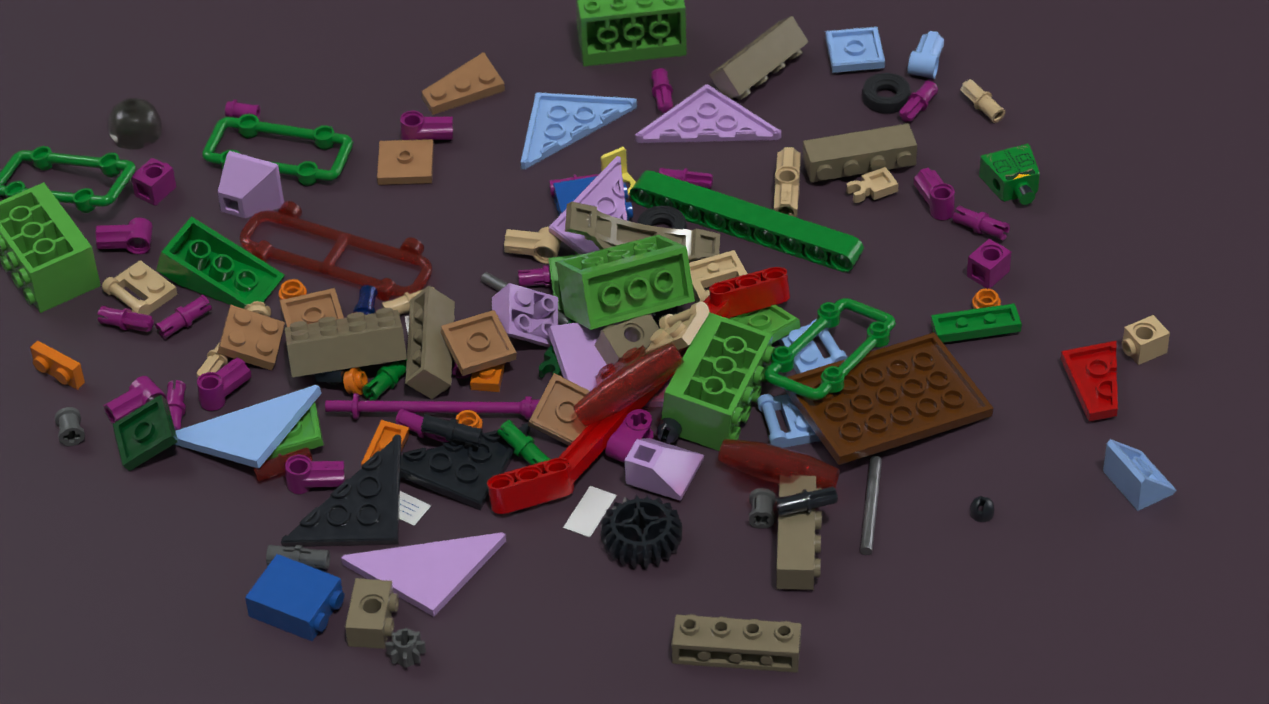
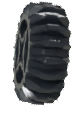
M636 494L633 500L624 497L622 504L614 502L612 509L606 510L605 518H602L600 536L606 553H610L612 560L620 559L622 566L631 563L634 569L638 564L644 565L647 570L650 563H654L659 567L661 559L669 561L671 554L677 552L678 545L682 541V523L680 522L677 510H672L670 502L663 504L660 497L651 500L649 494L646 498H639Z

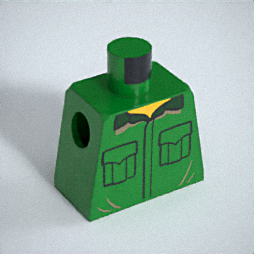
M1029 143L980 156L979 176L1001 201L1006 202L1018 198L1023 205L1034 201L1035 194L1039 188L1040 174Z

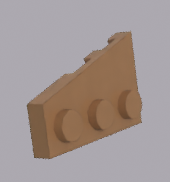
M483 52L421 92L424 103L431 114L434 115L505 91V84Z

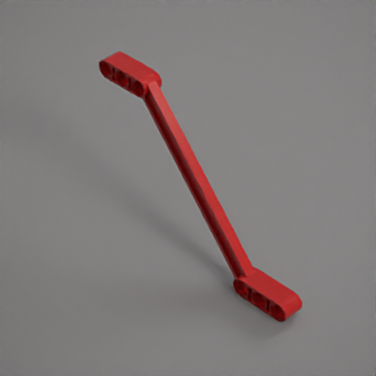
M771 267L714 283L709 287V296L703 302L707 304L710 313L725 318L781 304L790 298L787 270L782 267ZM689 346L654 360L650 358L558 458L498 474L488 479L487 486L492 511L497 514H506L570 495L574 491V482L606 448L609 438L617 431L627 417V414L635 409H642L676 372Z

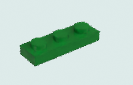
M1015 303L931 315L933 332L936 333L943 343L1021 332L1022 328Z

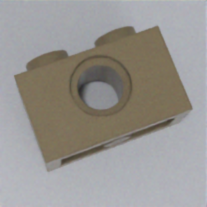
M651 314L632 318L618 325L610 324L600 331L595 347L611 372L621 370L650 359L645 351L651 343V336L660 328Z
M355 578L345 626L349 647L385 649L387 637H392L391 633L394 631V618H391L392 612H397L399 595L394 593L391 580Z

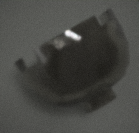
M129 98L117 103L111 110L108 117V131L110 138L115 141L118 147L141 149L144 148V143L151 140L153 144L158 140L162 133V123L156 108L150 102L140 98Z

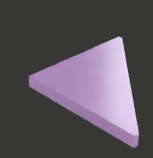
M708 84L635 134V141L637 143L779 140L781 138V131Z
M616 156L573 202L595 206L602 213L627 221L621 158ZM566 209L549 226L550 233L578 254L600 250L593 241L586 240L584 235L565 232Z
M621 321V322L614 323V324H615V325H618V324L623 323V322H625V321ZM579 323L550 326L548 334L563 378L602 396L619 371L611 372L595 347L600 331L605 326L592 330Z
M501 532L344 555L341 560L342 565L366 579L391 580L394 593H398L401 599L434 617L506 542V534Z

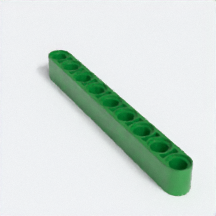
M644 171L630 190V197L640 206L646 208L670 206L679 210L684 215L686 221L841 272L851 271L864 250L863 243L852 235L654 171Z

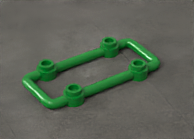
M245 114L239 118L224 117L216 123L203 149L202 156L209 163L220 164L223 169L229 151L240 154L237 150H226L221 154L214 153L225 129L228 127L239 129L240 134L245 138H253L258 132L314 140L315 144L322 150L332 148L334 143L341 144L342 146L331 170L318 169L317 164L311 161L302 162L298 166L271 162L278 164L280 174L297 176L303 185L311 186L317 180L332 181L339 177L352 150L353 140L346 134L335 133L334 129L327 125L319 126L314 130L261 122L257 116Z
M40 146L33 151L21 150L10 158L0 172V196L9 198L30 189L26 188L22 181H15L4 186L22 161H32L39 170H47L53 164L100 168L101 172L107 177H115L120 174L104 196L94 195L93 190L90 188H83L75 193L50 190L58 202L75 204L76 208L82 213H89L96 206L106 207L114 203L134 175L136 166L132 161L121 160L116 153H107L101 157L52 153L48 146Z
M849 298L839 299L835 303L825 302L817 310V320L789 347L779 346L775 348L774 353L771 354V364L766 368L764 377L770 384L810 400H820L829 392H839L844 388V377L874 347L888 345L890 331L896 325L895 318L889 313ZM847 309L876 321L868 327L866 340L839 367L829 366L825 368L821 374V385L818 388H811L778 374L779 372L791 371L794 368V357L824 328L838 326L840 323V313L843 310Z

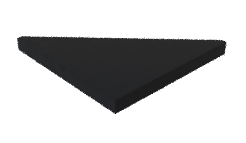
M524 423L518 429L527 436L531 427L528 426V423ZM498 430L483 433L479 447L453 440V442L443 443V446L427 450L426 447L403 452L401 456L400 477L481 510L489 498L488 479L506 471L515 456V449L497 434Z
M395 435L392 441L368 459L350 479H346L335 489L323 504L313 509L302 519L290 534L281 538L282 546L399 544L401 435Z

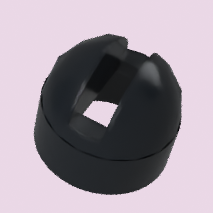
M663 418L656 430L657 437L660 441H666L667 444L674 443L682 432V426L672 418Z
M983 496L974 498L970 505V516L973 520L984 523L994 517L995 507L991 498ZM980 506L984 507L983 511L978 510Z

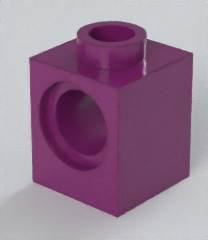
M154 158L146 162L131 178L135 196L154 206L176 188L173 167Z
M988 239L968 256L967 277L990 289L1010 272L1011 251Z

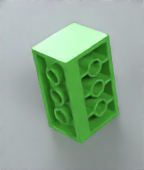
M576 0L577 33L583 67L687 55L686 7L684 0Z
M44 182L0 201V262L6 272L11 271L16 287L23 288L24 297L29 305L34 304L37 310L42 313L101 286L92 246Z
M661 235L556 261L564 316L590 330L695 302L687 247Z
M709 312L708 317L689 345L664 392L661 420L663 418H672L679 422L682 426V432L679 437L726 453L730 444H736L741 432L740 425L742 422L747 423L752 409L750 405L752 402L757 403V399L761 394V383H767L764 372L769 366L771 354L775 350V347L771 346L773 334Z

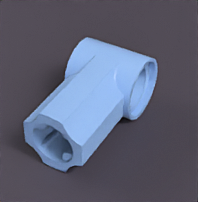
M929 31L927 34L922 35L917 50L912 51L910 55L908 74L935 79L939 57L944 46V38L938 32Z

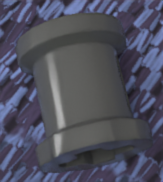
M73 407L60 409L54 417L56 425L60 428L58 433L59 442L65 446L78 445L85 438L84 429L79 424L81 421L80 411Z
M760 488L753 490L749 495V502L752 505L751 512L749 513V524L755 528H769L775 523L773 505L776 502V495L769 489Z

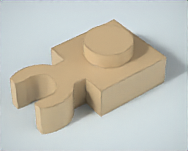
M884 167L861 175V181L847 183L846 192L847 194L853 193L854 203H860L869 195L873 200L896 193L898 192L899 184L888 169Z

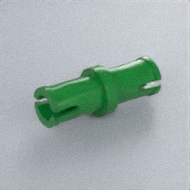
M407 359L393 361L387 367H381L377 371V376L363 386L362 392L364 396L368 398L373 394L370 397V401H376L388 388H394L398 384V379L406 373Z
M507 420L500 426L503 430L498 429L497 434L515 449L514 454L518 457L522 456L530 465L551 459L534 444L535 440L531 436L527 437L511 420Z

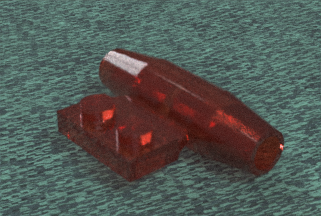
M672 342L650 352L647 351L644 345L638 349L637 347L631 348L624 353L621 360L615 364L609 363L599 370L598 375L595 376L597 385L575 404L573 409L584 426L591 425L620 412L658 387L685 361Z
M724 439L718 457L719 462L751 477L780 484V476L791 479L793 475L816 476V488H836L840 473L839 468L808 454L756 441Z

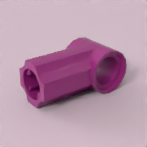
M407 111L400 117L401 140H453V117H424L418 111Z
M929 167L920 170L917 176L914 177V185L929 204L931 216L937 220L951 218L955 212L954 188L944 183L935 170H930Z
M138 217L130 220L128 225L96 226L97 249L127 248L131 253L145 254L150 249L153 225L149 220Z
M237 357L217 372H207L198 377L199 402L203 409L214 411L222 408L226 402L225 397L251 378V370L243 360Z
M141 376L132 382L128 392L106 403L103 407L110 422L113 424L159 395L166 399V395L148 376Z
M293 455L285 463L287 488L294 494H304L310 491L312 487H339L344 482V461H311L304 455Z

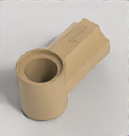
M549 227L541 228L539 232L507 229L504 251L506 253L532 255L538 262L549 264V258L557 257L562 241L549 232Z

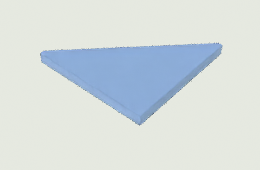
M536 93L521 159V169H527L636 109L637 99Z
M314 385L176 430L178 442L175 445L260 468L321 395L320 387Z

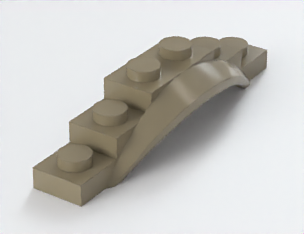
M570 202L566 207L565 232L584 235L586 240L593 241L600 250L661 235L686 246L689 262L719 255L720 233L697 228L685 230L639 224L602 213L595 206L577 202Z

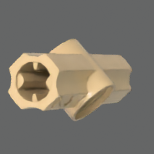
M784 147L782 151L777 152L773 210L796 217L800 188L801 153L797 152L794 147Z

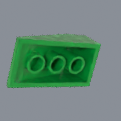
M192 216L162 250L156 269L157 272L180 286L243 309L247 304L255 301L264 303L285 276V274Z

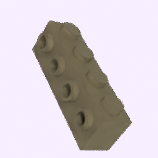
M790 16L774 24L710 73L709 76L722 94L730 99L736 97L737 100H741L751 93L749 89L751 86L757 87L768 80V73L772 72L773 74L785 66L784 61L786 59L792 60L802 53L801 48L809 41L793 16Z
M909 123L803 141V163L810 182L865 174L884 167L889 170L916 165L917 143Z
M427 286L410 300L405 384L433 399L441 392H445L452 383L453 356L441 334V326L454 322L455 301L431 286Z
M780 475L779 497L801 493L803 489H806L807 492L822 489L816 488V476ZM816 508L811 509V513L804 511L778 517L777 589L814 590V577H820L821 559H814L815 553H821V535H815V530H821L822 512L816 511Z
M676 615L672 640L673 664L798 673L801 623Z

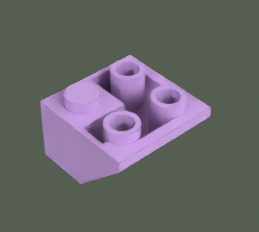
M229 151L218 188L221 212L248 218L282 208L284 198L278 164Z
M508 283L492 297V310H495L508 336L545 347L551 346L552 343L548 330L550 326L558 325V297Z
M651 438L637 439L625 459L626 484L681 501L702 464L704 455Z

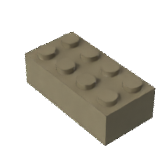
M392 308L378 309L376 313L364 315L362 312L351 313L347 315V318L342 319L324 317L319 319V322L307 324L305 321H298L290 324V327H285L292 377L407 359L399 312Z

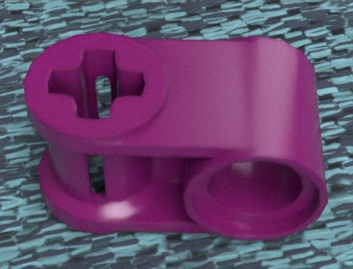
M635 409L627 414V417L617 431L609 438L605 449L606 456L625 463V459L637 439H654L653 431L650 428L652 425L651 414L643 409Z

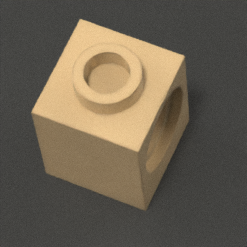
M1152 315L1124 327L1122 349L1137 365H1140L1167 353L1170 333Z

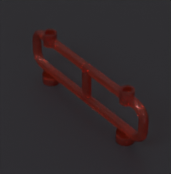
M292 201L283 202L278 212L265 210L254 214L246 223L239 236L240 244L243 248L252 252L251 254L265 263L268 258H272L375 290V296L381 301H389L392 295L401 297L404 296L405 292L412 294L422 290L433 271L431 262L422 256L424 252L423 244L415 238H406L399 249L299 219L302 215L301 208ZM271 221L337 242L324 261L320 262L274 248L265 240H261L258 243L250 238L260 223ZM347 245H351L421 267V272L413 284L404 287L396 285L390 278L380 280L334 265Z

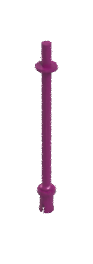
M354 393L353 400H326L325 412H352L353 418L358 419L360 412H399L401 409H405L411 413H460L464 410H471L476 413L521 414L526 420H530L540 399H532V396H526L521 402L360 401L359 394Z

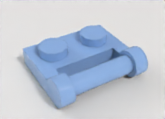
M817 319L813 320L809 325L792 330L788 335L779 339L780 346L789 347ZM824 328L816 337L819 336L830 357L824 359L812 340L794 357V369L797 374L848 358L846 353L839 349L828 330L829 328Z
M764 394L757 399L758 408L763 412L770 432L768 438L772 448L780 449L821 441L788 394L774 397L770 394ZM777 410H782L789 431L787 433L781 431L775 413Z

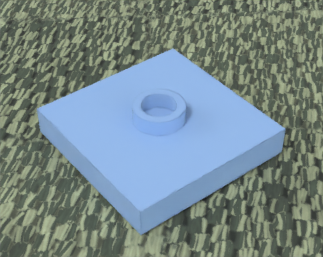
M877 27L825 31L833 73L885 68V59Z

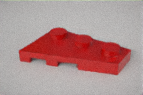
M1117 340L1061 351L1060 359L1089 422L1117 416Z

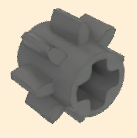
M407 628L401 629L396 633L392 632V642L386 643L387 654L391 655L392 664L398 663L407 668L415 663H420V654L426 653L425 641H421L420 632H414Z

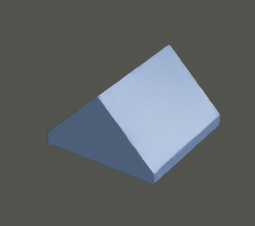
M1111 439L1107 442L1103 472L1137 511L1163 500L1177 491L1142 451Z

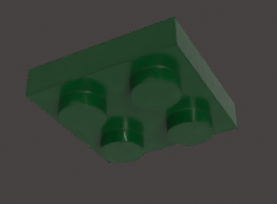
M162 395L113 423L122 465L129 471L178 442L168 401Z

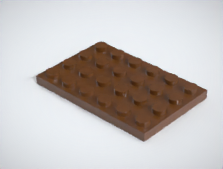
M935 332L869 352L844 377V388L836 393L829 392L820 400H810L785 390L838 465L991 417L994 409ZM845 360L787 378L811 388H818L821 385V374L825 368L829 366L839 367Z

